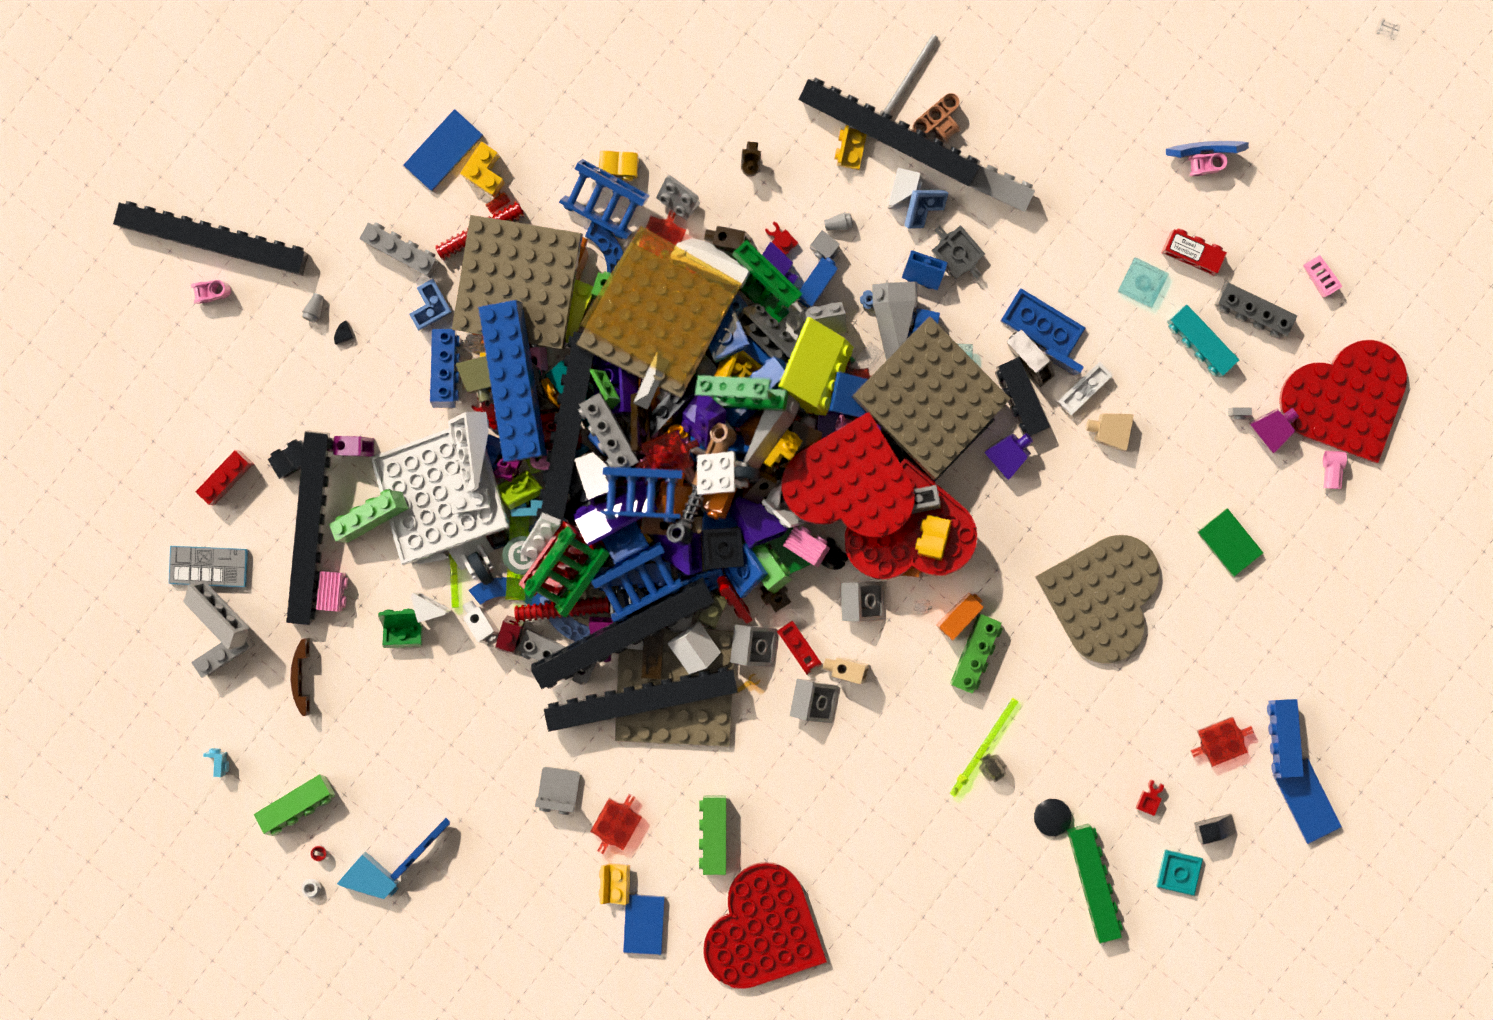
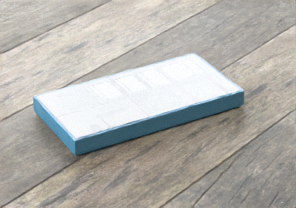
M170 546L168 584L189 585L205 580L209 586L246 587L248 549Z

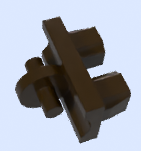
M748 141L746 149H742L741 170L743 174L751 177L760 172L761 151L758 150V142Z

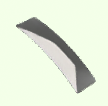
M657 351L634 400L635 404L645 409L649 408L660 381L654 378L653 374L662 378L670 360L662 357L664 352Z

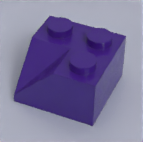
M695 395L682 413L683 430L688 432L706 449L711 440L710 432L712 427L718 423L724 425L726 423V410L710 396Z

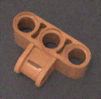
M948 93L914 122L912 130L916 131V125L922 124L926 128L925 132L927 135L934 131L942 141L947 143L952 135L961 131L960 127L950 116L959 106L958 96L954 93ZM948 99L953 100L955 106L952 108L947 107L945 101ZM937 112L940 115V119L933 120L930 114Z

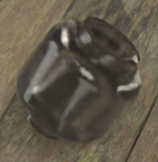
M989 753L980 759L982 763L979 766V770L987 781H994L995 783L1007 775L1005 771H1007L1008 767L1000 755L994 754L991 756Z

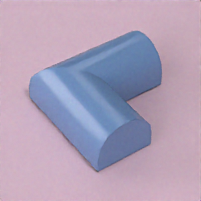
M913 190L904 223L905 227L908 229L924 228L928 211L944 210L949 192L946 190Z
M434 279L417 287L426 305L409 313L417 330L420 331L451 314L452 311Z

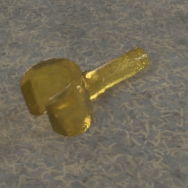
M755 674L749 675L748 681H746L743 685L737 688V694H739L741 691H743L750 685L759 684L760 679L756 683H753L751 681V677Z

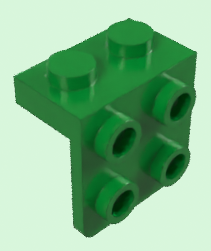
M406 608L403 611L387 609L383 612H378V618L383 626V648L422 647L423 625L422 622L417 621L413 609Z

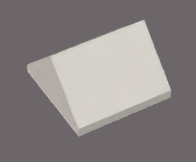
M419 591L411 594L418 622L440 617L452 611Z
M699 621L668 642V645L689 674L706 669L721 653Z

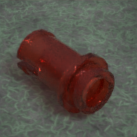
M499 192L496 198L485 204L491 214H494L503 206L509 205L508 203L511 200L505 192Z

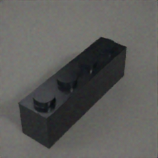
M1017 357L997 366L996 378L999 382L1003 383L1005 388L1003 391L1010 397L1012 403L1010 409L1013 416L1018 417L1020 421L1018 427L1021 434L1027 433L1029 436H1032L1050 428L1020 358Z

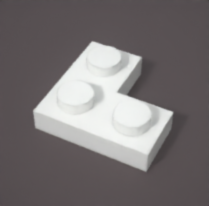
M460 474L448 476L452 514L456 515L491 509L489 489L474 490L466 493Z

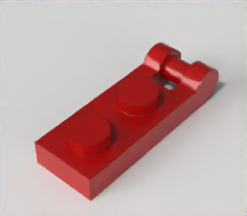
M720 576L717 579V584L721 596L726 598L730 607L734 606L735 614L739 619L742 618L746 624L753 621L748 606L740 598L726 576Z
M793 620L777 630V633L806 675L811 673V670L816 666L822 665V662ZM810 655L812 660L806 664L803 659Z

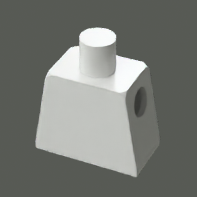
M472 600L462 606L467 613L463 619L478 643L487 645L498 637L500 631L484 608L476 607Z

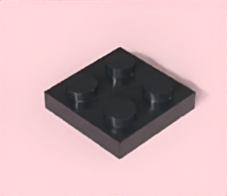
M741 528L701 530L704 569L744 566Z

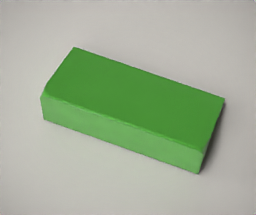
M591 369L590 373L605 401L611 409H614L621 400L606 372Z

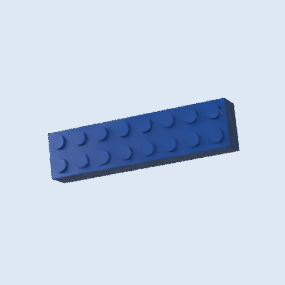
M512 300L478 307L503 462L547 456L522 302Z

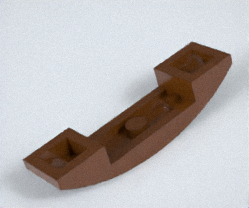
M310 638L301 639L293 656L290 672L293 699L302 716L310 715V695H302V658L310 657Z

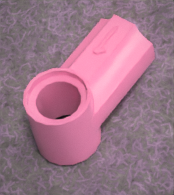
M1327 450L1324 452L1323 467L1325 468L1323 488L1342 489L1343 469H1345L1347 463L1346 452Z

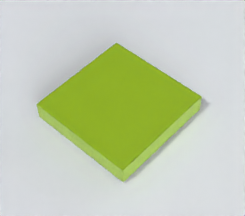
M528 470L514 476L512 482L506 480L497 485L502 501L510 510L540 496L541 489H543Z

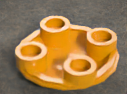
M549 378L542 379L541 383L547 399L560 409V405H557L559 392L554 388Z

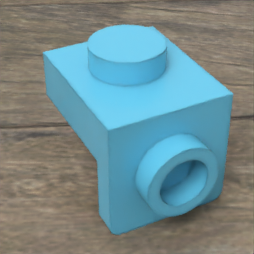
M210 748L209 751L203 753V757L214 758L213 777L225 776L229 770L227 752H221L220 748Z

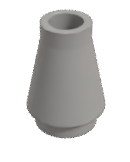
M843 212L824 220L826 231L849 230V228H853L851 213Z
M313 293L311 299L302 310V318L316 323L317 319H320L324 296Z

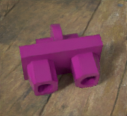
M502 457L494 471L495 478H504L512 482L514 476L519 474L518 469L523 460L503 462Z

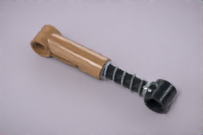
M722 423L714 425L710 432L711 440L704 455L726 453L728 448L736 441L735 431ZM697 473L692 482L694 488L691 490L693 492L691 496H688L689 501L685 503L686 508L682 511V517L679 518L678 522L670 525L667 530L668 539L680 546H687L692 542L693 532L691 527L694 521L693 518L695 514H698L697 509L701 507L700 502L704 499L703 495L697 494Z

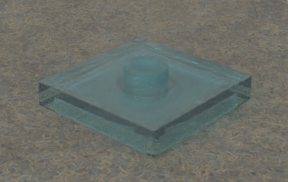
M1134 257L1117 292L1149 308H1153L1169 273Z

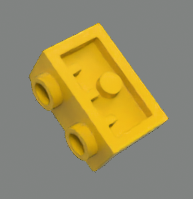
M845 125L844 130L840 129L838 141H842L840 149L836 148L834 160H838L837 166L855 170L860 169L866 134L849 128L848 125Z
M787 429L764 463L771 467L774 461L778 463L783 456L791 460L803 441L797 434Z
M615 863L602 865L599 871L600 904H629L630 865Z

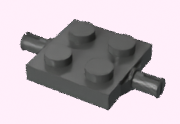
M939 225L934 231L940 236L941 240L931 252L937 259L947 262L946 269L955 279L959 278L963 273L970 271L977 280L982 273L975 265L985 255L984 251L961 225L948 234Z

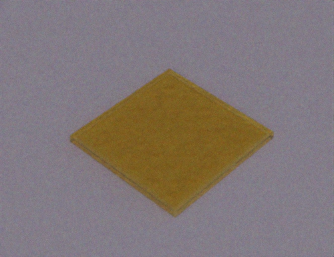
M640 226L580 325L683 384L742 286V283Z

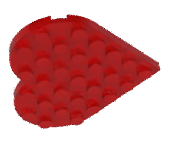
M1376 340L1354 342L1344 347L1335 356L1332 364L1322 362L1311 363L1293 371L1281 388L1279 397L1280 411L1282 414H1285L1293 408L1299 415V418L1291 423L1297 434L1373 463H1379L1406 389L1407 371L1401 356L1391 346Z
M869 412L796 454L786 466L782 477V493L785 502L797 517L815 524H829L841 519L851 531L866 537L882 538L897 532L909 520L914 506L912 483Z
M905 457L900 464L909 477L913 489L936 485L941 508L911 514L907 523L900 530L882 538L858 535L847 527L845 531V550L847 556L857 570L875 579L896 578L906 573L912 567L922 573L933 576L952 574L963 568L970 561L976 550L978 534L975 522L971 514L959 502ZM927 515L951 520V527L942 560L921 556L916 549L917 540L922 538L923 531H920L923 519L926 520Z
M772 862L755 863L739 872L731 883L728 892L729 913L718 918L711 925L705 936L703 953L710 973L719 982L721 981L732 988L745 989L826 963L827 961L803 889L797 877L786 867Z

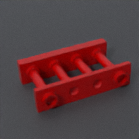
M563 521L519 582V585L525 588L527 580L532 578L558 540L560 532L565 530L567 526L571 527L576 534L575 539L587 545L582 533H579L570 524ZM568 545L563 554L575 560L579 559V555L584 553ZM557 561L552 570L569 580L571 579L565 571L567 565ZM546 577L541 585L558 596L565 587L549 577Z

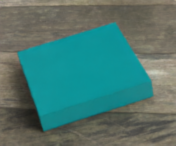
M1164 849L1156 887L1195 896L1203 858Z

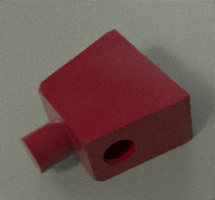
M507 615L502 622L495 648L498 651L516 655L525 622L522 620L517 622L515 617Z

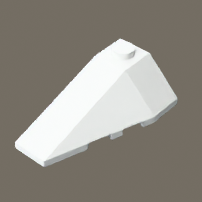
M694 238L677 243L669 258L672 264L683 270L695 271L701 278L743 288L750 274L743 265L711 243Z
M465 412L448 421L450 441L452 446H456L457 453L455 458L456 461L461 463L460 475L466 493L472 492L479 487L489 432V420L486 412Z

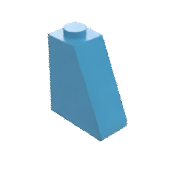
M365 851L337 884L344 888L385 899L388 895L392 897L399 889L397 884L400 881L398 879L394 881L390 877L391 873Z

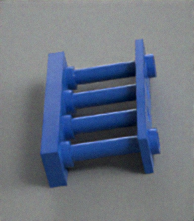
M582 158L574 168L578 171L579 177L570 197L565 195L560 199L559 203L566 210L575 211L610 230L616 237L627 239L632 234V231L627 229V226L637 206H643L648 201L650 195ZM586 178H591L596 181V186L585 206L576 200ZM603 187H607L613 190V195L604 214L601 215L593 209ZM624 196L629 199L630 204L621 223L618 224L610 218L620 197Z
M602 467V475H606V479H608L607 511L600 510V514L604 515V519H616V515L664 517V521L675 522V518H680V514H674L675 482H677V479H682V471ZM618 476H626V480H628L626 512L614 511L615 488ZM638 477H646V481H648L646 513L634 512L635 485ZM658 478H666L665 482H667L666 513H654L655 481H658Z
M660 542L624 562L595 575L591 582L595 589L597 587L603 588L615 610V613L611 614L613 622L617 620L621 622L629 617L628 614L668 593L671 595L678 592L680 587L683 586L680 578L675 581L673 580L662 560V553L665 551ZM649 560L655 561L667 583L666 586L656 590L644 567L645 562ZM632 569L638 571L650 593L639 599L627 577V572ZM616 577L621 580L633 602L624 608L621 607L609 585L610 581Z

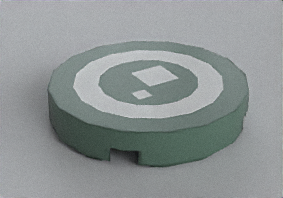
M525 536L512 538L503 548L502 554L505 566L511 572L520 575L526 574L536 560L520 554L521 547L527 539Z

